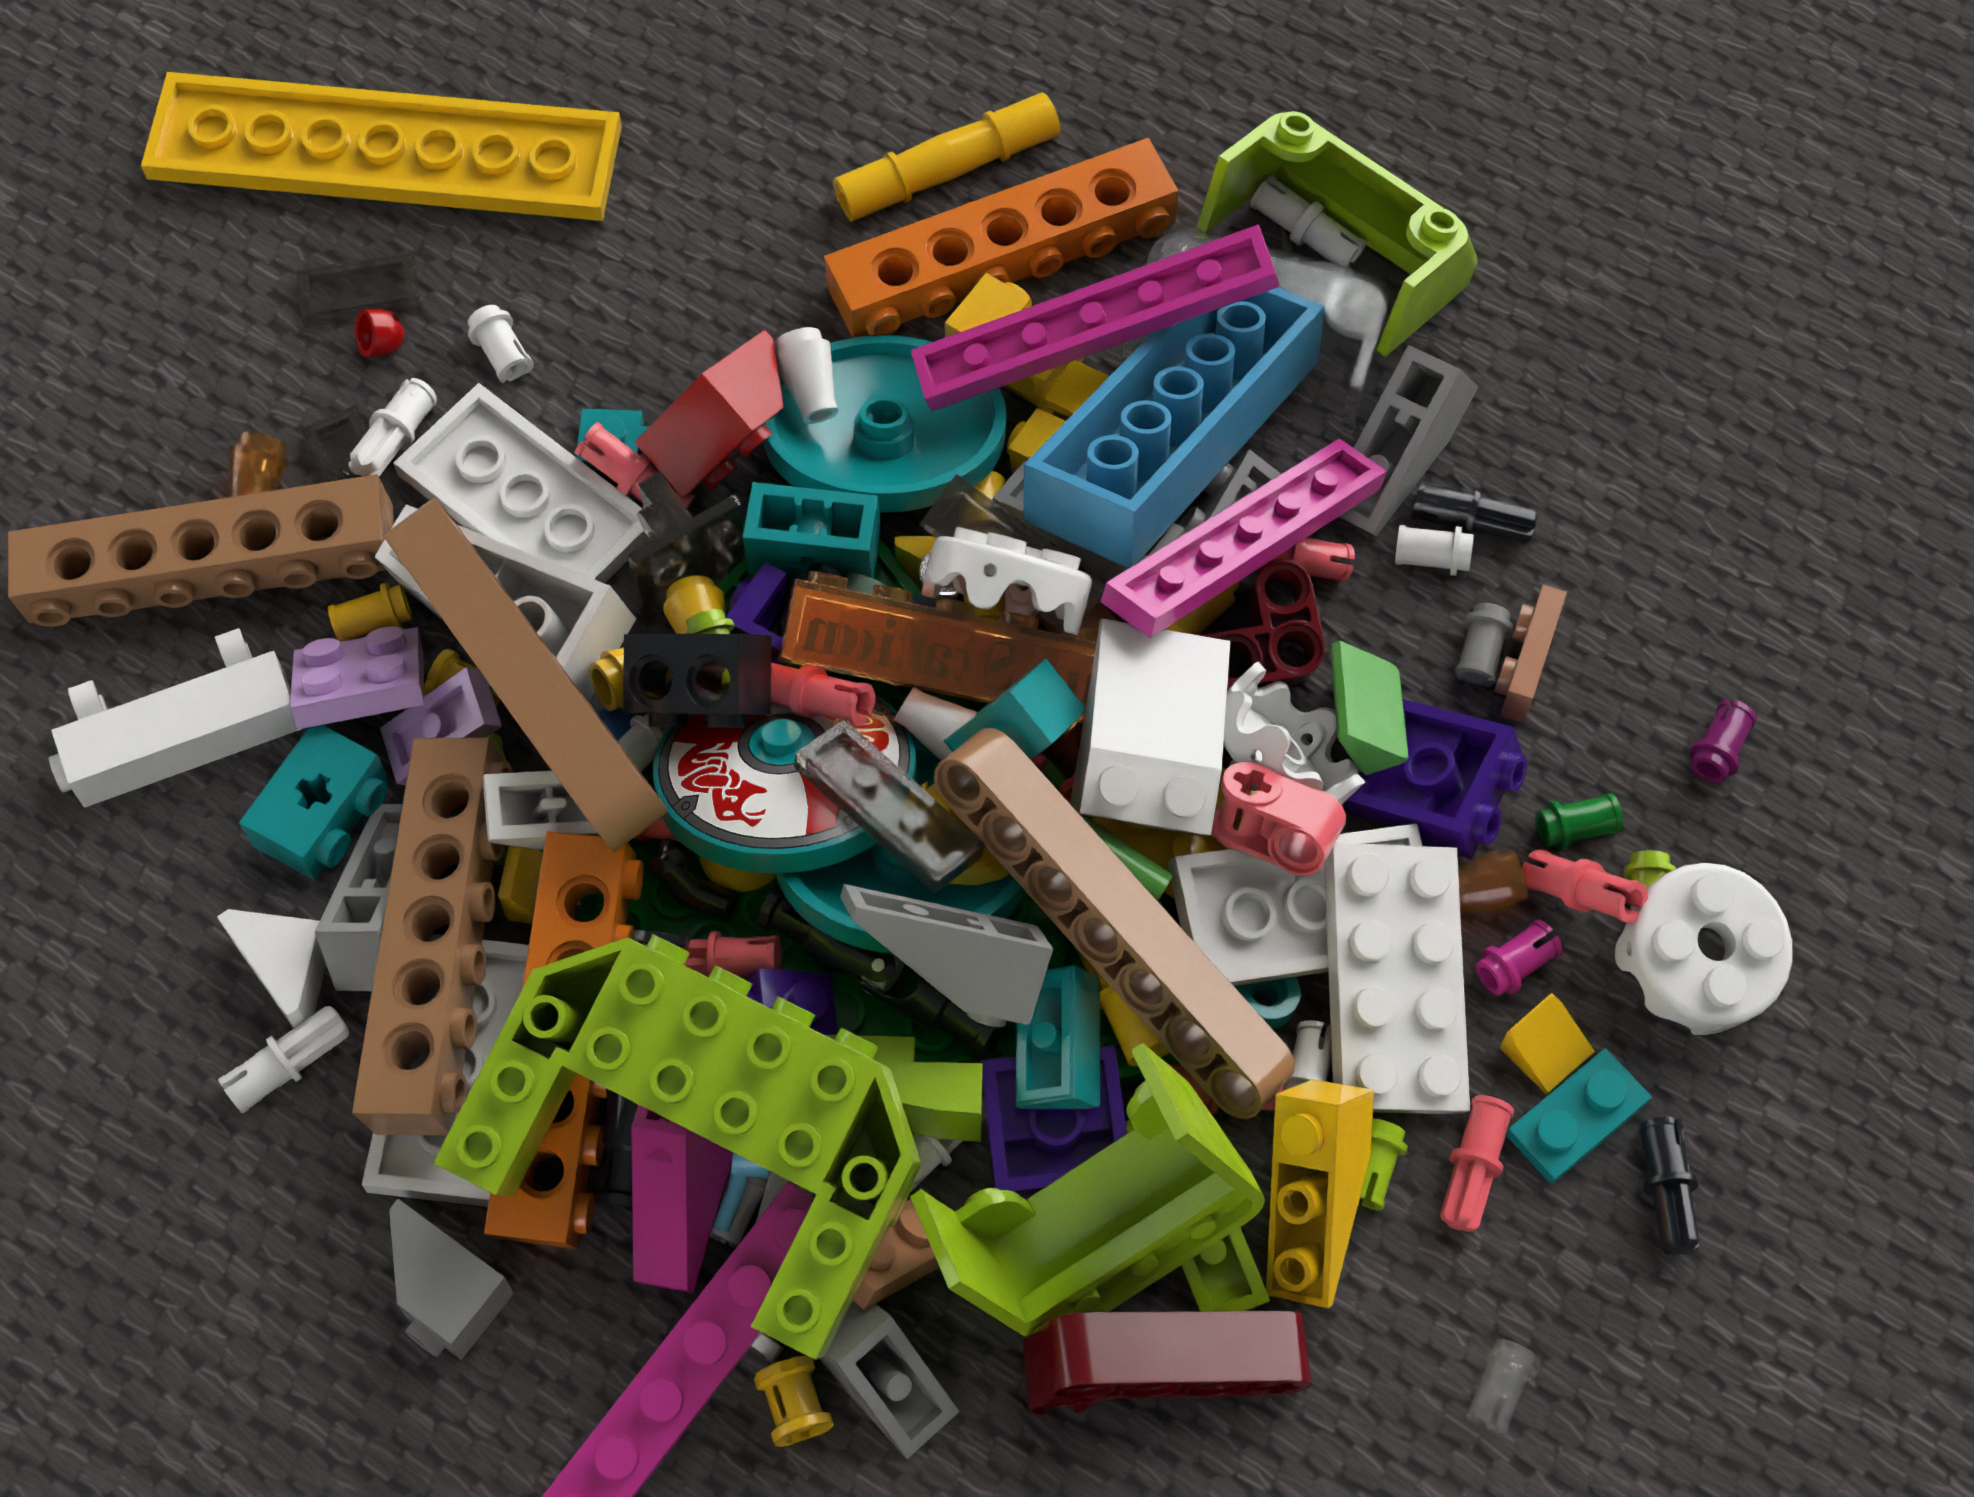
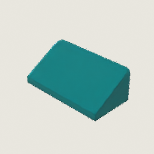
M1075 965L1049 969L1046 971L1030 1025L1016 1023V1107L1020 1109H1089L1099 1107V979L1097 976Z

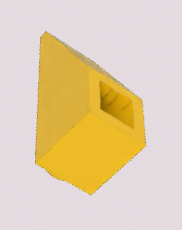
M1312 1079L1275 1095L1266 1280L1268 1296L1323 1308H1330L1333 1305L1371 1157L1374 1090Z

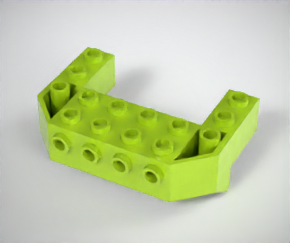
M652 934L647 946L627 937L533 969L433 1164L496 1196H515L578 1073L816 1194L751 1327L815 1360L825 1357L888 1228L895 1227L922 1164L890 1068L873 1060L878 1046L843 1028H840L835 1040L809 1028L815 1017L809 1011L778 996L772 1008H769L747 997L753 985L752 983L716 965L709 977L684 965L690 952Z

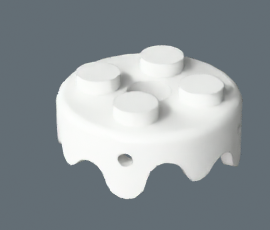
M956 527L954 537L941 536L934 541L924 579L922 595L936 598L943 586H947L953 581L956 590L962 595H967L969 601L974 606L981 609H990L999 602L1005 591V610L1010 619L1024 623L1031 621L1039 611L1050 612L1055 610L1057 618L1064 620V631L1077 635L1087 605L1092 579L1086 573L1078 570L1081 558L1049 549L1041 551L1027 547V542L1000 534L988 532L987 535ZM1021 585L1029 588L1026 591H1022Z
M1256 662L1227 690L1223 745L1233 759L1229 766L1240 762H1252L1263 765L1278 775L1310 788L1329 793L1342 805L1365 781L1359 776V769L1353 761L1349 759L1338 763L1332 761L1331 748L1337 738L1335 710L1328 707L1318 708L1311 712L1297 710L1290 701L1291 696L1288 685L1282 681H1275L1265 687L1257 688V684L1265 676L1266 670L1260 662ZM1308 733L1313 737L1312 743L1307 740ZM1253 783L1251 790L1257 791L1258 785Z
M1710 863L1682 866L1663 875L1647 887L1648 900L1642 908L1631 906V910L1637 911L1639 916L1634 923H1626L1616 943L1615 960L1617 966L1622 971L1631 972L1637 978L1645 995V1006L1651 1013L1690 1028L1693 1035L1720 1033L1758 1016L1777 1000L1788 981L1792 965V938L1787 919L1777 901L1763 885L1744 872L1726 865ZM1701 928L1714 930L1723 939L1725 955L1722 961L1711 960L1701 952L1697 940Z

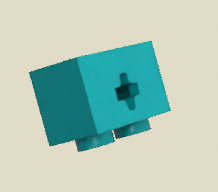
M757 482L752 483L743 532L748 574H756L763 563L767 562L787 574V578L796 579L809 566L815 563H822L840 571L841 584L844 583L849 573L861 574L874 579L881 535L878 496Z
M324 725L309 727L240 820L239 824L253 847L316 881L326 866L333 868L342 861L351 843L350 832L363 815L371 816L382 805L387 794L388 786L386 782L388 777L379 756Z

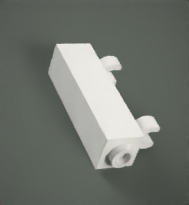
M238 628L215 636L226 668L107 710L102 695H98L93 680L68 688L70 700L78 720L51 730L58 754L50 756L49 762L60 790L63 793L73 790L85 808L301 730H296L290 710L291 688L275 652L271 651L253 658L248 644L245 643L241 630Z

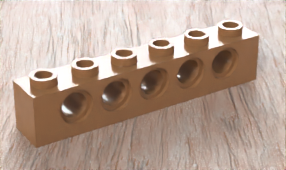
M378 474L9 531L8 598L28 623L55 627L66 624L70 618L91 615L119 617L128 614L131 610L161 605L177 608L186 606L193 600L218 596L242 598L251 595L254 591L283 586L299 589L309 587L316 581L341 577L351 579L369 578L379 571H386L375 558V555L385 540L383 535L391 530L394 525L393 504ZM335 532L328 539L318 541L325 534ZM272 542L267 548L257 551L262 545ZM211 551L206 557L196 560L200 555ZM149 561L142 568L136 569L140 564ZM86 571V573H85L84 575H82L81 577L75 579V577H76L77 575H79L80 573Z
M489 737L413 739L352 1114L376 1135L447 1136L456 1119V1113H459L467 1098V1082L463 1074L466 1048L473 1046L477 1032L476 1015L472 1009L475 987L483 982L486 972V955L482 946L485 922L492 920L495 911V892L491 884L494 861L501 859L504 851V844L488 842L482 777L484 774L513 773L510 763L505 761ZM468 804L461 814L449 818L456 808ZM458 864L457 869L450 876L440 879L445 869L451 865ZM449 924L448 930L441 938L429 942L432 934L438 928ZM440 986L433 1000L424 1005H419L427 991ZM430 1050L428 1058L421 1066L409 1070L410 1064L416 1055L422 1051Z

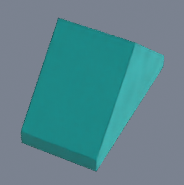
M1045 658L943 741L953 752L981 729L994 728L1010 737L1031 760L1056 741L1086 711V708Z

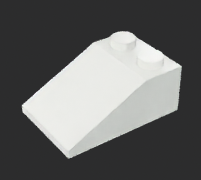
M1100 619L1070 805L1080 816L1085 815L1097 819L1192 835H1211L1222 770L1230 641L1170 630H1163L1149 638L1129 623Z

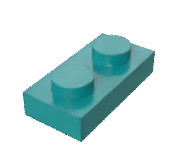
M1605 1048L1508 1128L1506 1136L1552 1185L1649 1104L1652 1096Z

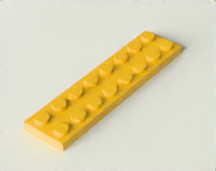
M167 72L141 167L148 180L603 221L622 125L619 112Z

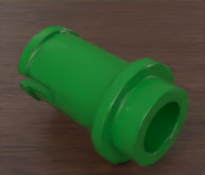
M1613 793L1603 794L1602 797L1561 805L1556 800L1546 803L1545 809L1536 811L1535 826L1541 844L1545 848L1555 846L1556 850L1561 852L1567 850L1571 842L1609 833L1616 834L1622 832L1623 815L1616 796Z

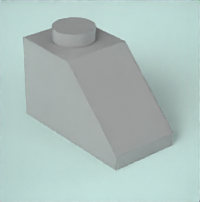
M397 1199L389 1209L397 1305L411 1322L405 1333L435 1357H438L443 1349L446 1348L462 1360L514 1293L503 1275L400 1199Z
M852 1301L826 1356L819 1359L839 1385L904 1457L908 1459L958 1414L959 1410L891 1315L876 1304L863 1310L857 1303Z

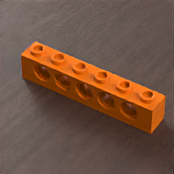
M1148 137L825 255L827 288L852 338L890 335L899 328L901 323L923 315L928 318H936L946 314L954 307L955 303L961 302L966 298L985 273L1003 283H1012L1031 275L1036 278H1044L1054 274L1064 263L1085 255L1090 258H1098L1112 251L1117 243L1139 235L1142 238H1152L1161 234L1171 223L1176 222L1178 189ZM998 244H1011V245L1001 246V245H998ZM954 263L958 265L946 266L944 264ZM893 283H901V284H903V285H900V286H890V284H893Z
M547 831L523 987L533 969L627 937L630 938L631 929L634 930V927L626 925L629 901L639 900L643 886L644 865L643 861L636 860V853L629 843H626L614 853L600 836ZM591 894H598L604 897V907L597 918L589 922L574 920V909L580 899ZM578 1073L576 1074L568 1090L572 1092L574 1097L573 1110L565 1120L551 1123L515 1196H496L490 1193L484 1230L485 1235L500 1241L577 1249L580 1233L589 1234L593 1223L595 1196L594 1193L586 1191L590 1165L599 1166L603 1155L604 1144L602 1143L604 1125L597 1124L600 1098H608L609 1089ZM547 1158H560L564 1166V1174L560 1183L549 1191H537L533 1182L536 1167Z

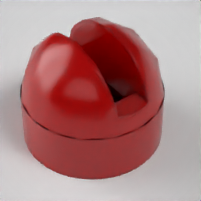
M362 309L358 312L355 320L354 334L360 354L363 357H384L395 353L403 344L405 338L404 327L400 324L399 318L392 311L382 309Z

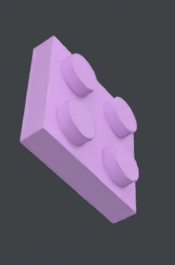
M387 626L373 630L366 637L341 642L333 638H324L307 644L303 649L294 650L290 710L296 730L424 705V652L418 627L402 630L396 626Z

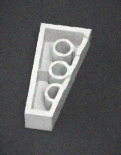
M406 504L393 527L415 512L417 508ZM458 525L589 702L594 694L589 675L590 664L600 660V655L603 651L620 648L624 641V634H628L636 620L635 616L610 585ZM384 540L375 558L408 593L441 618L387 541Z

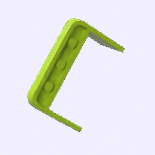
M1295 111L1275 114L1219 155L1197 224V228L1204 233L1210 231L1250 200L1260 185L1267 180L1268 176L1273 175L1279 182L1309 203L1320 202L1327 208L1326 215L1357 237L1366 240L1367 246L1410 274L1403 281L1376 349L1383 356L1389 355L1469 285L1478 259L1463 222L1453 212L1444 209L1313 122L1307 115Z
M1144 1043L1131 1050L1146 1080L1138 1086L1126 1109L1127 1116L1134 1130L1027 1200L1013 1191L1000 1190L998 1188L983 1189L970 1196L964 1206L957 1211H953L922 1189L910 1196L948 1288L1024 1337H1028L1042 1324L1054 1317L1072 1313L1111 1311L1252 1220L1264 1205V1195L1252 1172L1191 1084Z

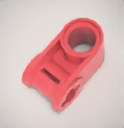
M1240 762L1231 765L1224 772L1221 788L1225 796L1223 804L1215 810L1211 833L1219 843L1228 848L1251 854L1279 866L1288 873L1306 876L1318 872L1324 864L1345 826L1346 814L1339 801L1325 791L1310 788L1278 775L1263 765L1252 762ZM1256 783L1258 785V789L1251 796L1250 791L1252 788V784ZM1241 817L1239 829L1235 830L1233 824Z

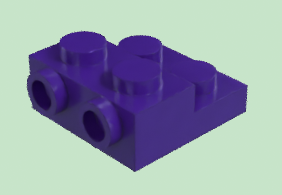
M1402 699L1408 760L1403 764L1367 776L1359 771L1358 774L1365 783L1345 801L1350 814L1393 826L1417 824L1422 846L1457 848V856L1472 860L1479 844L1490 845L1498 834L1501 824V811L1498 805L1505 791L1517 792L1525 779L1527 759L1522 753L1514 727Z
M1115 1045L1100 1047L1099 1107L1089 1109H1020L1016 1107V1056L980 1060V1063H983V1093L994 1188L1013 1191L1027 1200L1127 1134Z

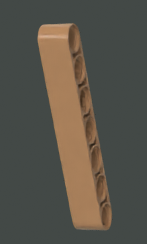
M435 497L383 535L389 546L581 812L614 853L668 812V809L479 553Z
M983 728L976 732L942 760L935 769L934 781L941 797L1209 1097L1231 1116L1240 1119L1255 1117L1294 1073L1295 1062L1287 1045L1017 744L1004 732L994 728Z

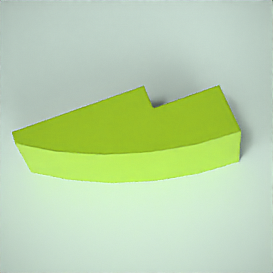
M825 1035V1036H827V1037H829V1038L835 1040V1038H836L837 1035ZM859 1036L878 1046L873 1060L891 1069L913 1134L938 1139L981 1142L983 1063L916 1062L915 1037Z

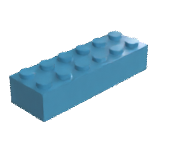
M1278 287L1152 332L1024 464L1023 521L1127 568L1137 564L1318 364L1325 306Z

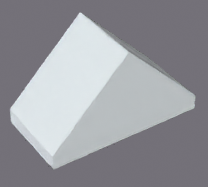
M553 771L484 774L482 777L488 842L544 850L547 831L599 836Z
M231 909L217 916L235 946L292 1027H297L314 1015L326 968V962L315 934L320 921Z

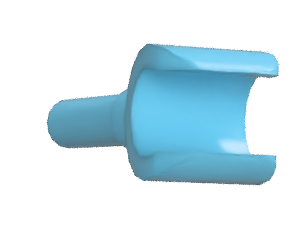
M733 1152L731 1176L728 1181L729 1186L713 1227L729 1233L746 1190L747 1177L768 1179L770 1171Z

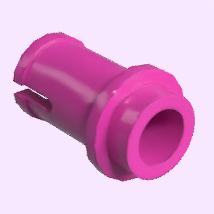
M1535 920L1528 928L1499 948L1489 946L1481 953V960L1476 963L1475 968L1480 981L1487 990L1497 996L1504 992L1514 994L1520 990L1522 986L1521 980L1551 959L1559 957L1563 951L1558 936H1555L1538 949H1535L1533 946L1535 942L1553 930L1551 926L1542 920Z

